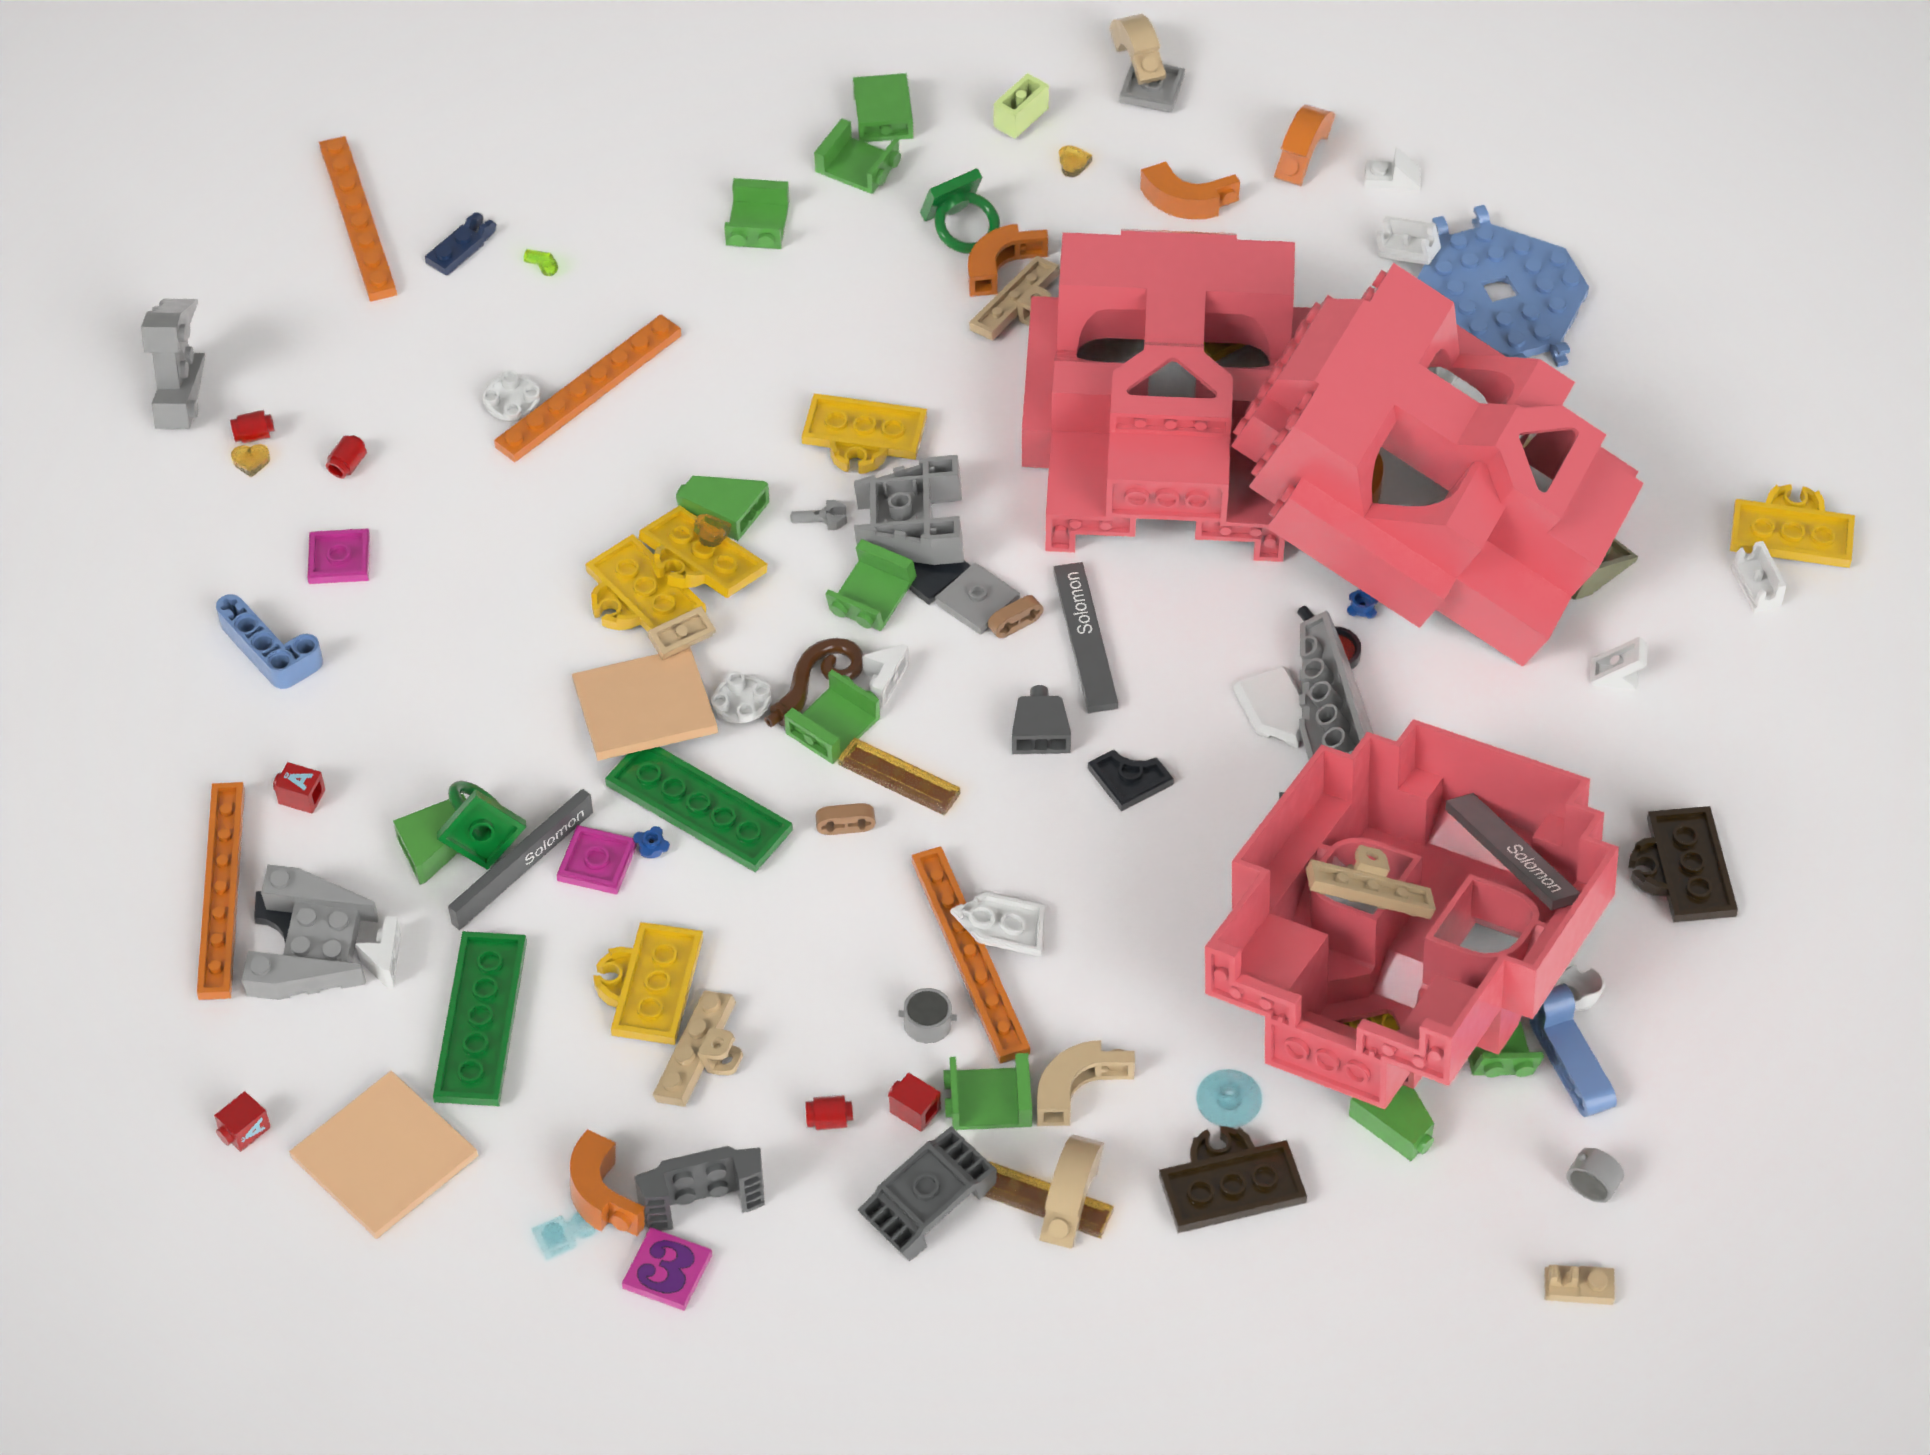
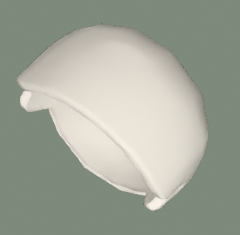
M1576 964L1566 968L1555 985L1566 984L1570 988L1575 1000L1576 1011H1584L1591 1008L1605 988L1604 979L1596 969L1590 968L1588 971L1583 972L1577 968Z

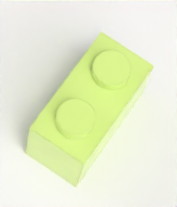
M1028 73L1025 74L994 103V128L1016 139L1049 108V85Z

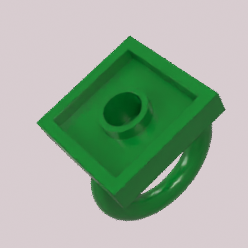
M978 168L930 188L920 211L925 222L934 218L936 232L946 246L964 254H970L977 242L966 243L954 238L946 227L945 218L947 214L958 213L970 203L981 208L989 220L987 233L1000 228V219L995 207L986 198L976 194L983 178Z
M456 781L450 785L448 790V797L455 813L438 830L437 840L488 870L527 827L526 820L502 806L491 794L478 785L467 781ZM461 793L470 796L464 801L462 799Z

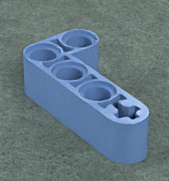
M227 594L218 599L216 610L222 630L276 688H290L322 667V653L319 641L314 635L308 633L301 634L283 644L239 596Z
M1560 984L1552 989L1534 1018H1529V1022L1536 1038L1578 1111L1583 1117H1588L1616 1107L1617 1098L1609 1079L1573 1019L1575 1012L1573 994L1566 984Z

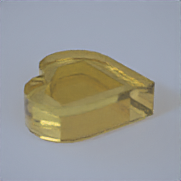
M1073 145L1061 147L1059 150L1061 172L1067 177L1080 175L1092 163L1093 155Z
M256 444L251 447L241 445L234 448L231 452L233 465L249 477H253L271 459L269 449L263 444Z
M702 514L695 519L694 531L699 535V542L702 545L716 547L731 532L732 524L712 515Z

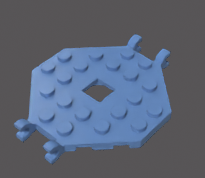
M1485 205L1474 207L1473 212L1477 218L1472 219V224L1475 228L1451 235L1449 234L1444 216L1433 218L1432 223L1436 224L1441 248L1431 263L1424 265L1417 278L1454 302L1457 325L1506 357L1527 358L1550 352L1557 367L1568 365L1569 360L1565 354L1570 353V347L1564 342V337L1575 321L1580 306L1588 296L1589 286L1566 248L1491 224ZM1494 282L1506 283L1511 286L1516 296L1492 302L1484 285Z

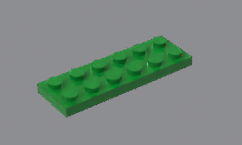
M661 747L627 754L605 778L607 787L755 873L793 831L792 822Z
M462 931L433 1091L434 1103L500 1106L527 946L526 935Z

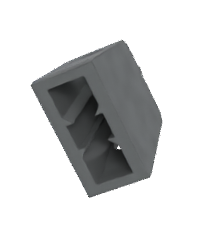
M1044 685L1033 686L1030 689V696H1021L1017 701L1012 729V754L1071 753V730L1062 697L1049 696V690Z

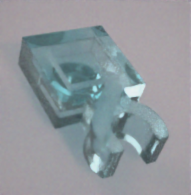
M577 1212L573 1215L572 1220L568 1222L561 1215L533 1227L531 1230L545 1260L548 1261L577 1248L575 1239L591 1238L596 1234L595 1228L591 1225L587 1227L580 1226L582 1222L586 1221Z

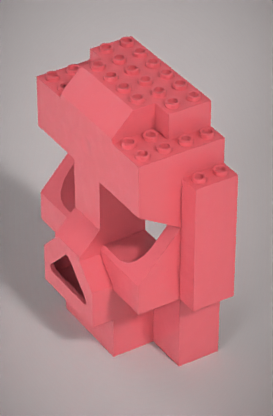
M1121 229V235L1062 233L1059 297L1031 296L1022 420V467L1049 468L1045 551L1075 553L1076 534L1135 537L1136 518L1196 521L1195 540L1254 542L1253 561L1283 562L1285 540L1267 528L1273 518L1269 515V512L1274 503L1249 487L1255 477L1251 474V471L1256 462L1231 447L1237 437L1233 433L1234 429L1242 417L1244 418L1246 410L1253 399L1257 398L1260 387L1271 374L1270 371L1282 357L1283 350L1291 338L1294 337L1296 329L1311 309L1308 307H1293L1295 242L1237 240L1236 233ZM1095 339L1144 340V350L1125 363L1090 361L1077 357L1079 348L1086 342ZM1204 342L1254 346L1267 355L1269 366L1256 368L1221 367L1204 352ZM1169 362H1177L1196 378L1195 398L1148 396L1149 376Z
M1393 263L1387 272L1383 270L1379 272L1372 283L1375 289L1369 286L1361 299H1334L1327 295L1321 304L1315 302L1307 316L1304 317L1296 329L1294 337L1291 338L1283 350L1282 357L1277 360L1270 371L1271 374L1260 387L1257 398L1253 399L1246 410L1244 418L1242 417L1234 429L1233 433L1237 437L1231 447L1256 462L1251 471V474L1255 477L1249 487L1274 503L1269 512V515L1273 517L1267 526L1269 530L1418 628L1437 610L1523 667L1549 640L1571 597L1600 567L1644 483L1636 478L1638 470L1601 447L1607 434L1563 406L1564 401L1575 384L1573 380L1541 359L1504 356L1457 325L1453 301ZM1442 367L1476 388L1484 396L1488 404L1477 402L1428 370V368ZM1380 448H1384L1448 490L1449 492L1445 499L1439 503L1427 506L1372 503L1373 470ZM1530 466L1552 480L1546 492H1541L1538 489Z
M1415 719L1410 722L1397 741L1367 732L1351 754L1321 744L1232 860L1233 910L1205 945V994L1265 1016V1064L1382 1109L1387 1108L1402 1085L1414 1089L1422 1076L1450 1086L1475 1047L1499 1055L1517 1028L1521 1016L1530 1019L1534 1018L1615 895L1619 847L1602 841L1604 812L1588 807L1590 778ZM1474 793L1580 892L1572 905L1559 909H1549L1445 810L1446 800ZM1359 845L1380 849L1385 853L1390 868L1386 877L1431 888L1436 910L1431 919L1380 908L1374 914H1370L1311 891L1306 867L1309 861L1313 859L1347 868L1349 864L1355 865V851ZM1475 923L1519 938L1510 948L1495 953H1482L1460 946ZM1391 1014L1399 1030H1392L1364 1018ZM1362 1019L1357 1029L1342 1024Z

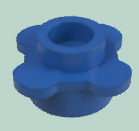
M1361 589L1349 594L1351 603L1347 607V613L1350 616L1357 615L1369 619L1376 616L1375 605L1378 603L1376 599Z
M653 826L646 832L639 831L634 834L633 841L639 845L638 849L641 856L653 859L669 850L670 843L663 838V830L660 827Z

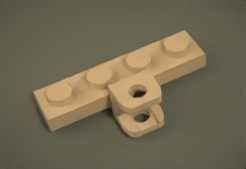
M1036 256L969 322L970 331L993 341L1017 316L1019 317V322L1029 326L1031 296L1051 297L1050 292L1045 288L1060 274L1059 265Z
M1359 845L1355 851V865L1349 864L1347 868L1313 859L1309 861L1306 867L1310 890L1322 895L1336 896L1351 902H1361L1380 909H1390L1406 913L1410 916H1419L1431 919L1436 910L1431 888L1386 877L1390 868L1385 853L1380 849Z
M711 991L703 992L653 1092L656 1102L685 1107L704 1067L707 1073L731 1075L736 1072L744 1054L739 1047L732 1045L735 1042L734 1035L730 1031L723 1029L736 1004L732 994ZM733 1057L731 1062L727 1064L722 1063L725 1058Z

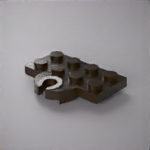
M1703 806L1649 811L1647 822L1651 838H1643L1635 844L1630 855L1628 868L1635 869L1639 865H1646L1652 871L1633 870L1631 874L1633 883L1642 891L1652 895L1667 896L1673 922L1736 917L1738 907L1711 807Z
M1220 1126V1139L1227 1145L1223 1149L1212 1148L1209 1144L1211 1135L1209 1130L1202 1131L1196 1138H1193L1190 1148V1163L1159 1170V1179L1177 1233L1307 1203V1194L1288 1141L1284 1140L1255 1147L1250 1136L1241 1127L1235 1129L1228 1126Z

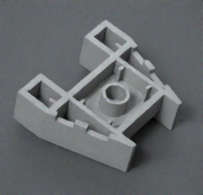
M162 299L159 302V306H154L152 311L146 312L141 325L144 353H152L157 390L151 403L155 429H190L193 418L198 416L197 400L205 353H194L193 347L188 344L191 334L190 323L197 308L198 299Z
M958 455L927 457L918 460L919 465L907 469L902 465L893 468V473L879 478L871 475L854 481L858 510L870 509V524L854 525L857 544L863 539L917 563L939 565L964 562L960 516L932 518V503L962 500Z
M268 864L261 891L266 910L291 912L292 916L283 955L248 951L242 976L246 995L249 997L281 1000L290 998V995L307 992L309 995L320 993V990L341 986V989L365 985L366 978L362 964L352 963L360 922L378 923L379 921L375 902L303 869Z

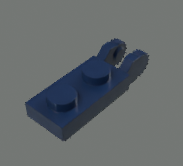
M479 212L473 213L466 219L464 225L462 224L424 256L425 263L448 276L484 245V242L496 231V223L492 220H487L483 223V215Z

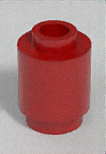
M264 410L237 415L236 419L230 420L235 442L242 441L243 444L271 438L270 432L275 431L272 415H266Z
M355 435L343 436L327 457V470L340 479L351 475L367 454L363 440Z
M845 1095L813 1097V1101H805L807 1128L815 1127L816 1130L847 1128V1121H853L852 1101H845Z

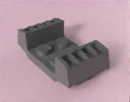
M951 1126L936 1139L928 1141L877 1187L875 1193L857 1211L910 1261L927 1248L924 1235L972 1193L980 1200L996 1184L997 1169Z
M724 1146L661 1161L655 1169L634 1176L638 1204L645 1207L644 1221L648 1230L650 1227L659 1231L673 1229L671 1205H687L698 1199L721 1197L732 1191H737L742 1213L765 1205L760 1147L736 1150L730 1146Z

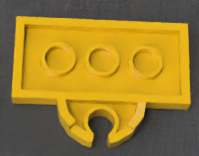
M814 393L802 433V444L830 448V457L833 463L845 472H848L850 469V459H862L858 462L859 474L876 470L884 463L887 456L916 460L927 420V409Z
M1776 484L1769 492L1765 503L1735 499L1730 551L1737 552L1743 547L1745 553L1750 554L1753 551L1752 548L1755 542L1764 541L1771 557L1850 568L1855 515L1825 511L1824 499L1819 490L1814 492L1808 487L1803 486L1799 497L1802 502H1793L1789 500L1792 485L1787 484L1779 487Z
M680 505L639 531V540L655 550L653 560L655 575L661 578L665 572L673 571L668 575L667 584L670 586L693 588L706 584L728 598L767 573L768 563Z
M633 534L585 564L586 572L599 583L591 593L594 617H601L602 612L607 609L616 610V612L605 614L601 618L602 626L606 628L628 630L641 625L648 632V630L700 606L706 613V604L689 588L668 585V575L672 571H667L663 577L658 578L653 570L654 554Z
M640 922L633 948L620 946L608 949L609 953L600 959L596 965L597 972L601 974L612 972L619 976L610 981L603 979L600 975H593L599 998L607 1005L616 1007L611 1026L612 1036L676 1045L703 942V931Z

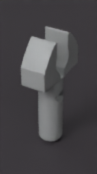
M826 500V506L821 510L791 512L790 520L792 523L823 522L827 524L828 530H838L847 523L846 505L837 500Z

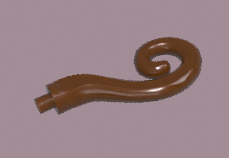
M829 638L807 648L796 664L790 690L785 696L770 706L771 714L765 717L766 724L771 728L776 724L785 726L784 715L792 707L801 713L807 700L811 670L823 657L825 658L820 665V669L827 680H829L828 673L832 669L840 675L848 676L851 680L856 679L863 670L862 657L864 654L860 646L848 639ZM833 654H842L848 657L851 664L845 669H836V656Z

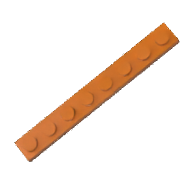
M342 136L319 142L320 150L369 301L372 302L397 296L396 286L347 138Z
M660 314L494 440L495 448L513 462L518 461L681 337V328Z
M243 782L212 783L197 996L199 1000L229 999L232 994L245 797Z
M939 846L911 855L914 869L999 1064L1014 1060L1015 1054L1028 1053L1030 1055V1045L985 944L978 943L950 912L952 908L959 904H966V901L942 847Z

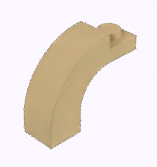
M1136 14L1113 20L1109 29L1116 51H1128L1138 84L1141 85L1165 79L1166 73L1159 53V40L1149 19L1144 14Z
M1101 1040L1074 1045L1057 1055L1045 1068L1039 1081L1037 1090V1126H1070L1071 1098L1078 1088L1088 1082L1095 1080L1134 1079L1135 1051H1125L1122 1049L1102 1051Z
M1073 1134L1066 1141L1049 1189L1044 1209L1046 1213L1040 1241L1070 1249L1074 1247L1086 1195L1093 1178L1098 1174L1105 1142Z

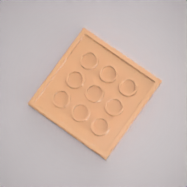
M690 647L664 660L661 659L659 654L572 674L575 690L597 761L718 733L717 723Z
M392 1071L388 1072L289 1151L291 1158L376 1239L478 1157L477 1149Z

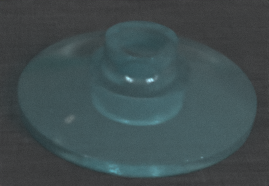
M1223 1069L1209 1074L1201 1081L1197 1089L1196 1102L1200 1113L1208 1121L1218 1126L1233 1128L1243 1126L1257 1116L1262 1105V1093L1257 1082L1248 1074L1238 1070ZM1225 1091H1233L1235 1093L1229 1095L1226 1094Z

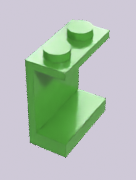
M907 73L853 77V97L856 103L859 140L863 142L889 141L894 138L898 140L913 139V116Z
M841 118L814 152L815 172L873 194L879 185L882 186L885 183L890 171L900 163L899 140L894 138L888 147L883 150L852 138L851 121Z
M733 178V206L730 221L725 222L724 225L726 245L781 249L790 203L789 182Z
M861 539L855 548L859 560L838 593L828 589L825 595L829 610L836 616L841 618L848 617L864 628H874L882 631L917 575L913 560Z
M832 669L828 673L829 688L805 712L800 713L792 707L784 717L787 735L831 764H834L880 719L879 699L874 693L869 690L865 691L854 684L848 676L840 675Z
M1521 1020L1499 1055L1475 1047L1468 1057L1472 1076L1485 1075L1489 1078L1500 1075H1516L1517 1077L1533 1075L1544 1059L1543 1052H1529Z
M1028 1053L1015 1054V1068L957 1070L956 1056L949 1057L950 1070H943L944 1090L951 1089V1098H945L946 1118H952L955 1130L1032 1127V1099Z

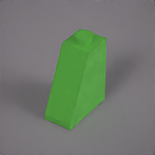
M693 475L686 484L679 487L676 500L678 506H682L725 536L739 541L770 503L769 485L765 481Z
M461 794L462 799L465 801L466 798L464 794ZM449 799L393 820L397 840L419 885L426 883L458 853L437 840L438 830L455 813Z
M1402 1085L1386 1109L1354 1097L1351 1098L1349 1116L1409 1161H1412L1419 1153L1425 1154L1434 1142L1432 1137L1434 1122L1415 1089Z

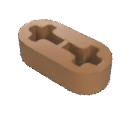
M1027 595L996 611L989 618L988 627L996 637H1007L1037 621L1041 617L1044 608L1035 596Z
M866 803L826 806L819 809L815 814L817 831L824 835L866 832L873 829L876 824L875 810Z

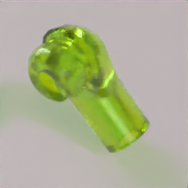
M532 249L525 250L524 262L537 264L545 276H553L557 273L558 263L552 253Z

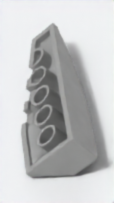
M1326 610L1300 623V656L1302 658L1300 681L1302 682V694L1299 695V705L1302 707V719H1299V729L1308 760H1310L1321 744L1351 754L1367 732L1373 733L1352 668L1331 616Z

